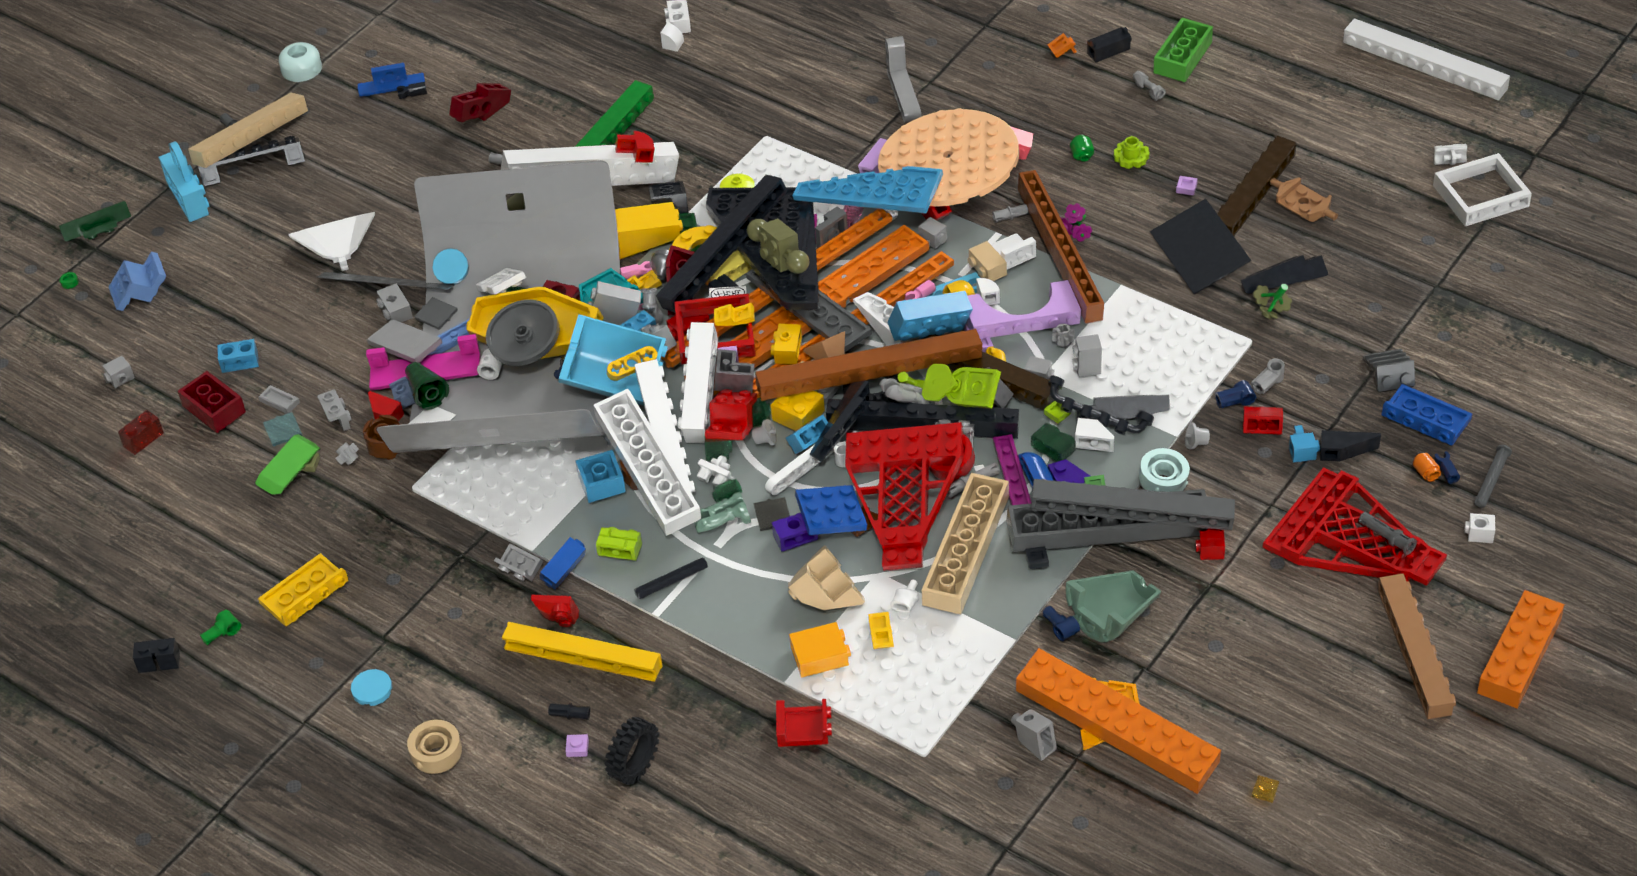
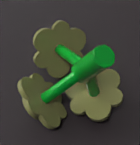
M1282 284L1275 293H1268V287L1258 285L1257 290L1253 292L1256 304L1262 305L1259 310L1262 311L1261 314L1265 318H1278L1272 309H1276L1278 313L1290 310L1292 299L1288 298V295L1285 293L1288 289L1286 284ZM1270 297H1273L1270 307H1263L1267 305Z

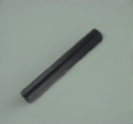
M701 557L634 589L635 595L638 599H642L708 567L707 561L704 557Z

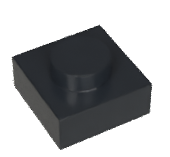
M1045 546L1025 549L1029 569L1049 567Z

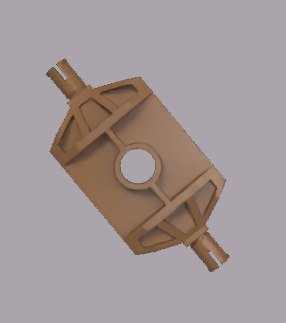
M1275 178L1271 179L1270 185L1278 188L1276 203L1311 222H1315L1325 216L1333 221L1337 219L1338 214L1330 210L1331 195L1327 198L1302 185L1301 178H1295L1286 182H1280Z

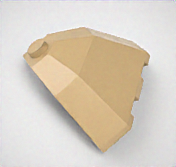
M825 545L788 583V588L790 589L788 592L794 600L799 599L801 603L822 610L856 606L865 603L864 596L854 586V582L849 575L840 570L842 565Z

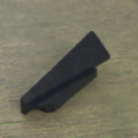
M1298 255L1250 274L1245 279H1242L1241 283L1245 293L1250 294L1257 290L1258 285L1267 286L1268 289L1280 287L1282 284L1289 285L1328 275V271L1322 255L1313 256L1306 260L1304 255Z
M864 380L850 384L811 450L810 456L822 462L865 410L864 399L870 393L868 381Z

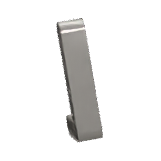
M903 36L885 39L887 75L904 123H909L922 117L906 70Z

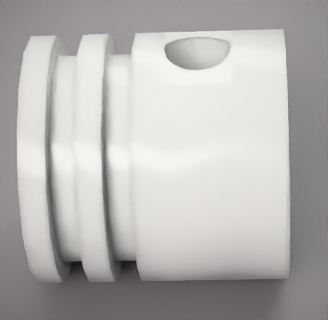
M486 349L481 356L477 372L484 379H496L503 363L498 361L489 349Z

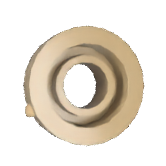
M444 720L423 722L413 729L407 740L411 761L416 768L425 773L438 774L446 772L457 764L462 754V744L458 730L454 725ZM442 747L436 752H430L434 748Z

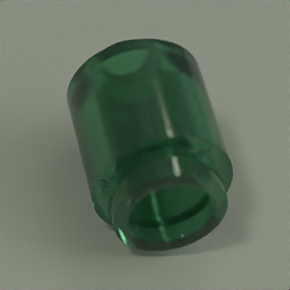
M729 479L713 487L712 496L715 502L718 503L725 498L728 500L734 493H742V488L737 479Z

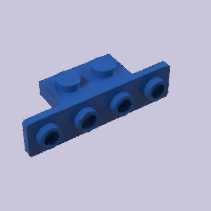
M404 63L371 68L373 81L359 83L358 93L362 97L397 91L398 86L406 87L409 84L425 82L424 73L407 75Z

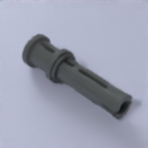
M1367 511L1363 512L1359 517V523L1386 538L1391 546H1397L1403 550L1404 554L1409 555L1415 549L1417 540L1404 535L1402 530L1391 528Z

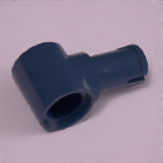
M1048 606L1043 610V616L1053 624L1054 634L1060 641L1063 642L1080 631V625L1073 616L1066 618L1064 615H1060L1052 606Z

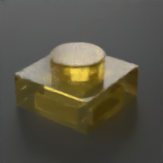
M1258 775L1252 797L1273 803L1279 787V781Z

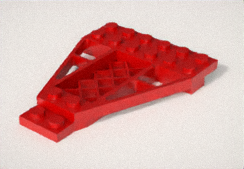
M961 422L846 433L845 466L883 550L882 568L884 571L923 567V550L928 541V534L960 465L964 463L963 426ZM953 464L946 480L929 481V466ZM916 469L920 473L913 479L910 474ZM879 471V484L877 486L859 487L853 475L854 473ZM896 471L901 474L895 480L890 477ZM906 478L910 483L903 488L900 483ZM886 480L891 483L887 488H886ZM914 486L918 487L919 490L914 495L909 492ZM894 488L899 489L900 492L894 497L889 494ZM941 488L934 506L928 515L929 489ZM879 494L878 520L873 519L863 495ZM904 495L908 496L910 499L904 504L899 501ZM886 497L890 499V501L887 504ZM915 502L919 507L912 512L909 507ZM896 504L900 508L893 514L889 509ZM905 511L909 516L902 521L898 517ZM885 513L890 516L886 521ZM913 519L919 522L917 525L908 526ZM894 521L899 523L897 527H888Z
M1324 467L1263 542L1262 548L1297 565L1377 578L1404 574L1406 581H1409L1411 578L1426 586L1447 558V554L1430 547L1421 538L1411 534L1358 482L1359 478L1342 470L1337 474ZM1354 493H1358L1372 507L1369 514L1375 516L1376 513H1379L1387 522L1379 519L1380 521L1395 530H1402L1404 535L1417 540L1415 549L1409 555L1404 554L1403 550L1397 546H1391L1383 536H1374V531L1367 526L1356 527L1355 523L1363 525L1359 523V517L1364 511L1347 504ZM1337 515H1342L1346 518L1339 519ZM1351 524L1352 529L1343 530L1341 527ZM1337 526L1338 531L1329 532L1327 528ZM1369 533L1370 537L1360 538L1359 534ZM1355 535L1356 539L1346 540L1345 536ZM1378 542H1387L1388 546L1378 547ZM1315 543H1320L1338 552L1332 561L1305 557ZM1373 544L1374 548L1364 549L1363 545ZM1390 552L1392 555L1391 557L1383 558L1381 553ZM1346 556L1365 566L1339 561L1342 557Z

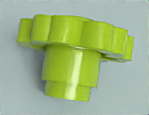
M1130 136L1125 141L1117 144L1113 156L1114 161L1120 162L1121 167L1127 169L1133 166L1140 168L1146 164L1150 152L1149 148L1143 146V142L1139 141L1137 137Z

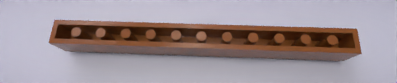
M1036 170L1020 172L1018 176V191L1027 205L1028 211L1063 280L1069 281L1081 308V316L1084 322L1102 321L1105 303Z
M976 329L756 371V386L761 401L895 375L900 372L926 369L933 364L946 365L982 358L983 344Z

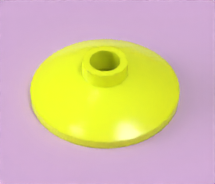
M740 173L731 174L720 183V188L755 187L754 180L750 176Z

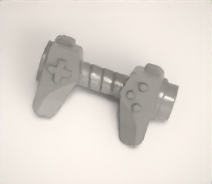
M1136 71L1133 74L1136 86L1140 89L1145 86L1150 89L1149 94L1152 99L1157 101L1164 97L1166 90L1160 85L1149 81V77L1145 73Z

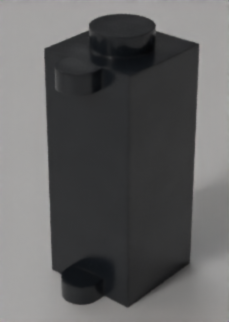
M1120 27L1087 40V54L1097 63L1130 50L1132 38L1128 29Z

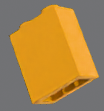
M837 622L789 634L790 647L801 678L849 665L848 657L851 656L849 645L844 644L845 634L843 629H839Z

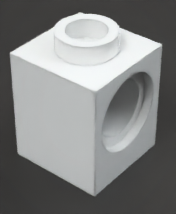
M1470 513L1469 521H1465L1464 532L1468 533V542L1493 543L1495 515Z

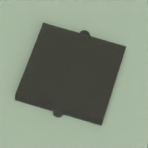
M785 497L753 503L760 531L772 529V522L790 516Z

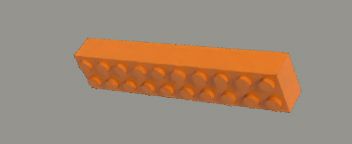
M1038 648L1016 678L1017 692L1196 794L1200 792L1220 763L1221 750L1040 648Z

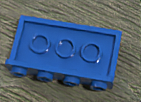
M1404 384L1399 387L1390 401H1385L1382 409V416L1451 446L1472 419V413Z

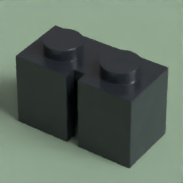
M175 638L134 642L133 660L138 673L157 671L154 659H157L160 670L178 669L180 651Z

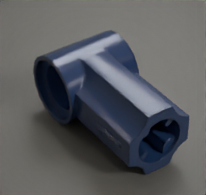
M1246 380L1239 381L1233 388L1215 392L1216 404L1219 408L1238 403L1248 406L1254 403L1257 398L1251 385Z

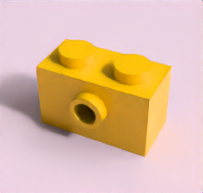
M778 325V330L774 331L775 344L771 345V356H774L775 364L798 363L802 342L801 325Z

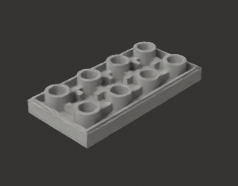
M394 319L390 320L366 339L368 345L376 348L385 347L388 353L411 362L419 363L442 344L440 337Z

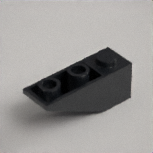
M1322 430L1320 461L1340 462L1379 449L1381 433Z

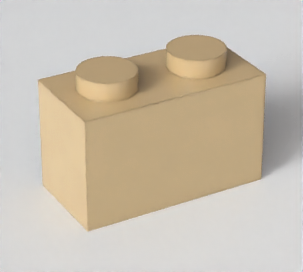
M988 241L969 249L968 263L976 269L981 278L995 281L1007 275V262Z

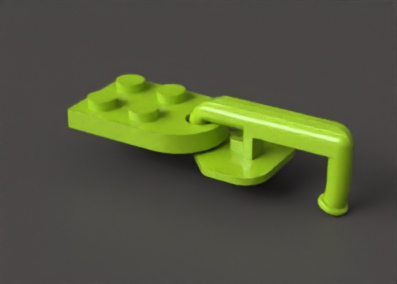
M933 364L928 368L925 380L913 379L906 372H900L898 374V381L923 388L922 396L927 401L938 402L947 395V398L958 406L992 409L1001 372L996 369L962 367L952 373L945 364Z

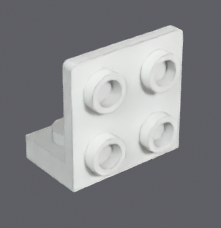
M1013 234L991 244L1007 262V269L1036 257V241L1033 237L1023 240L1018 234Z

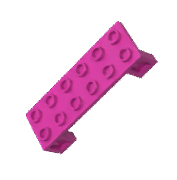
M476 334L458 336L457 342L460 351L427 355L420 364L445 380L479 375L477 368L480 362L481 350ZM385 347L366 350V356L371 368L370 390L390 388L389 384L406 376L405 369L413 362L406 359L389 361Z

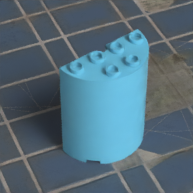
M579 314L558 382L609 397L629 389L637 404L644 406L636 373L618 381H613L607 376V367L609 363L646 346L656 349L658 365L663 366V362H660L661 356H666L668 346H664L666 338ZM646 353L645 357L652 358V355ZM634 360L627 361V365L630 367H635V364H637ZM613 368L612 372H616L618 374L619 370H615Z

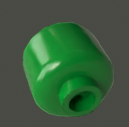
M1077 135L1070 142L1071 153L1075 160L1085 162L1093 156L1095 151L1091 138L1088 136Z

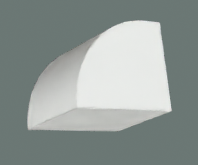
M667 23L660 33L662 48L678 52L684 42V37L676 26Z
M976 278L977 294H980L984 302L988 305L999 304L1000 290L998 285L986 278Z

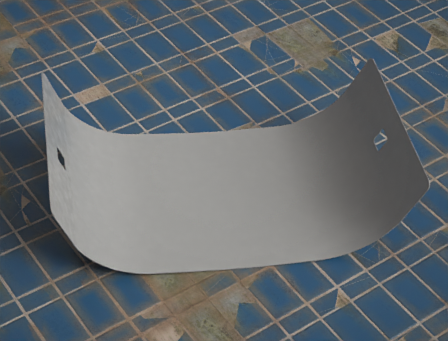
M605 161L419 177L414 182L424 241L426 283H442L434 275L432 266L437 254L443 250L457 249L465 255L469 263V270L465 279L450 289L426 287V304L434 297L458 309L450 318V321H447L440 330L424 323L423 331L438 336L468 320L477 297L494 295L478 291L476 284L505 268L523 271L526 276L525 279L521 280L522 283L516 287L510 286L506 288V292L543 287L546 280L574 285L579 288V284L609 268L620 274L616 212L609 165ZM523 193L525 209L509 211L506 194ZM478 341L481 359L483 352L489 348L487 344ZM456 345L443 353L460 351L459 345ZM566 355L543 358L521 366L503 363L498 377L493 380L484 379L480 375L446 380L449 385V394L447 398L444 397L441 401L442 404L438 407L456 414L451 420L380 426L377 428V432L388 448L394 453L603 436L606 434L595 417L593 405L609 398V396L559 383V379L554 377V372L560 366H563ZM416 403L412 404L410 422L424 410Z

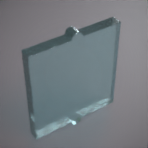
M292 412L263 422L272 446L288 442L296 434L302 436Z

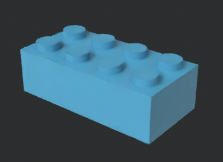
M966 291L898 301L887 323L894 341H906L916 337L924 338L934 334L942 335L946 332H959L963 330L973 308Z

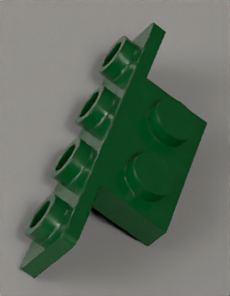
M121 201L59 225L65 241L83 236L84 239H93L99 233L112 232L115 230V227H118L117 222L131 217L126 202Z

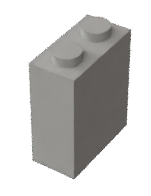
M598 281L596 288H592L590 298L592 301H588L587 304L600 310L604 317L603 321L621 325L637 314L641 301V291Z

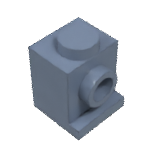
M406 376L389 384L394 400L401 402L402 409L415 403Z

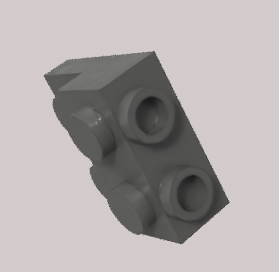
M835 207L824 214V222L815 227L816 249L848 229L847 213L843 209Z

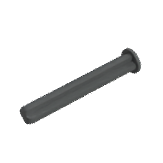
M1506 445L1497 446L1495 458L1475 499L1474 504L1480 509L1486 506L1505 462L1512 454L1511 448Z

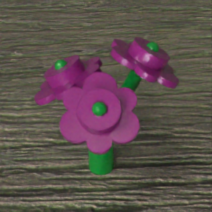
M1078 203L1074 205L1069 204L1066 207L1065 217H1060L1068 234L1080 242L1084 241L1085 238H1090L1092 228L1081 223L1086 218L1085 209L1080 207Z

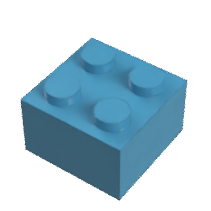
M613 450L575 460L578 477L588 503L626 492L624 478Z

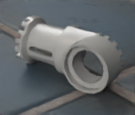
M648 288L641 289V293H643L642 308L651 316L652 312L655 313L656 324L660 323L663 315L656 303L655 292H657V288H649V290Z

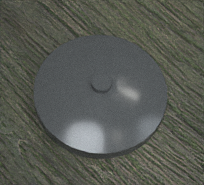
M517 301L507 305L493 317L487 328L486 343L492 355L501 363L512 366L527 365L545 356L555 345L559 335V321L554 311L541 301Z

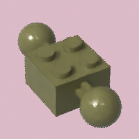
M777 218L769 222L763 219H754L748 224L747 234L749 238L761 244V257L778 271L789 270L792 273L800 274L807 270L809 257L798 248V234Z

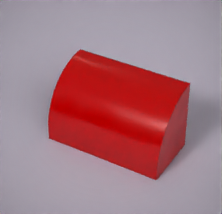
M1244 406L1243 433L1282 434L1283 408Z

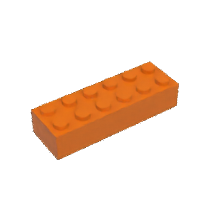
M1524 590L1480 677L1477 694L1518 709L1561 622L1565 604Z

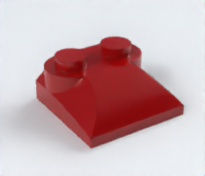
M531 595V600L545 619L556 621L561 627H571V624L576 623L579 609L571 596Z

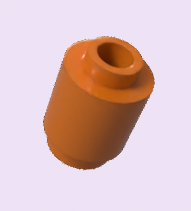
M1420 453L1414 458L1413 466L1423 479L1432 482L1439 478L1441 475L1440 467L1429 453Z

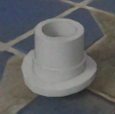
M763 420L760 427L752 430V436L757 445L770 443L773 446L776 444V429L771 420Z
M1191 422L1185 434V446L1188 449H1195L1197 445H1207L1210 439L1209 430L1196 427V424Z

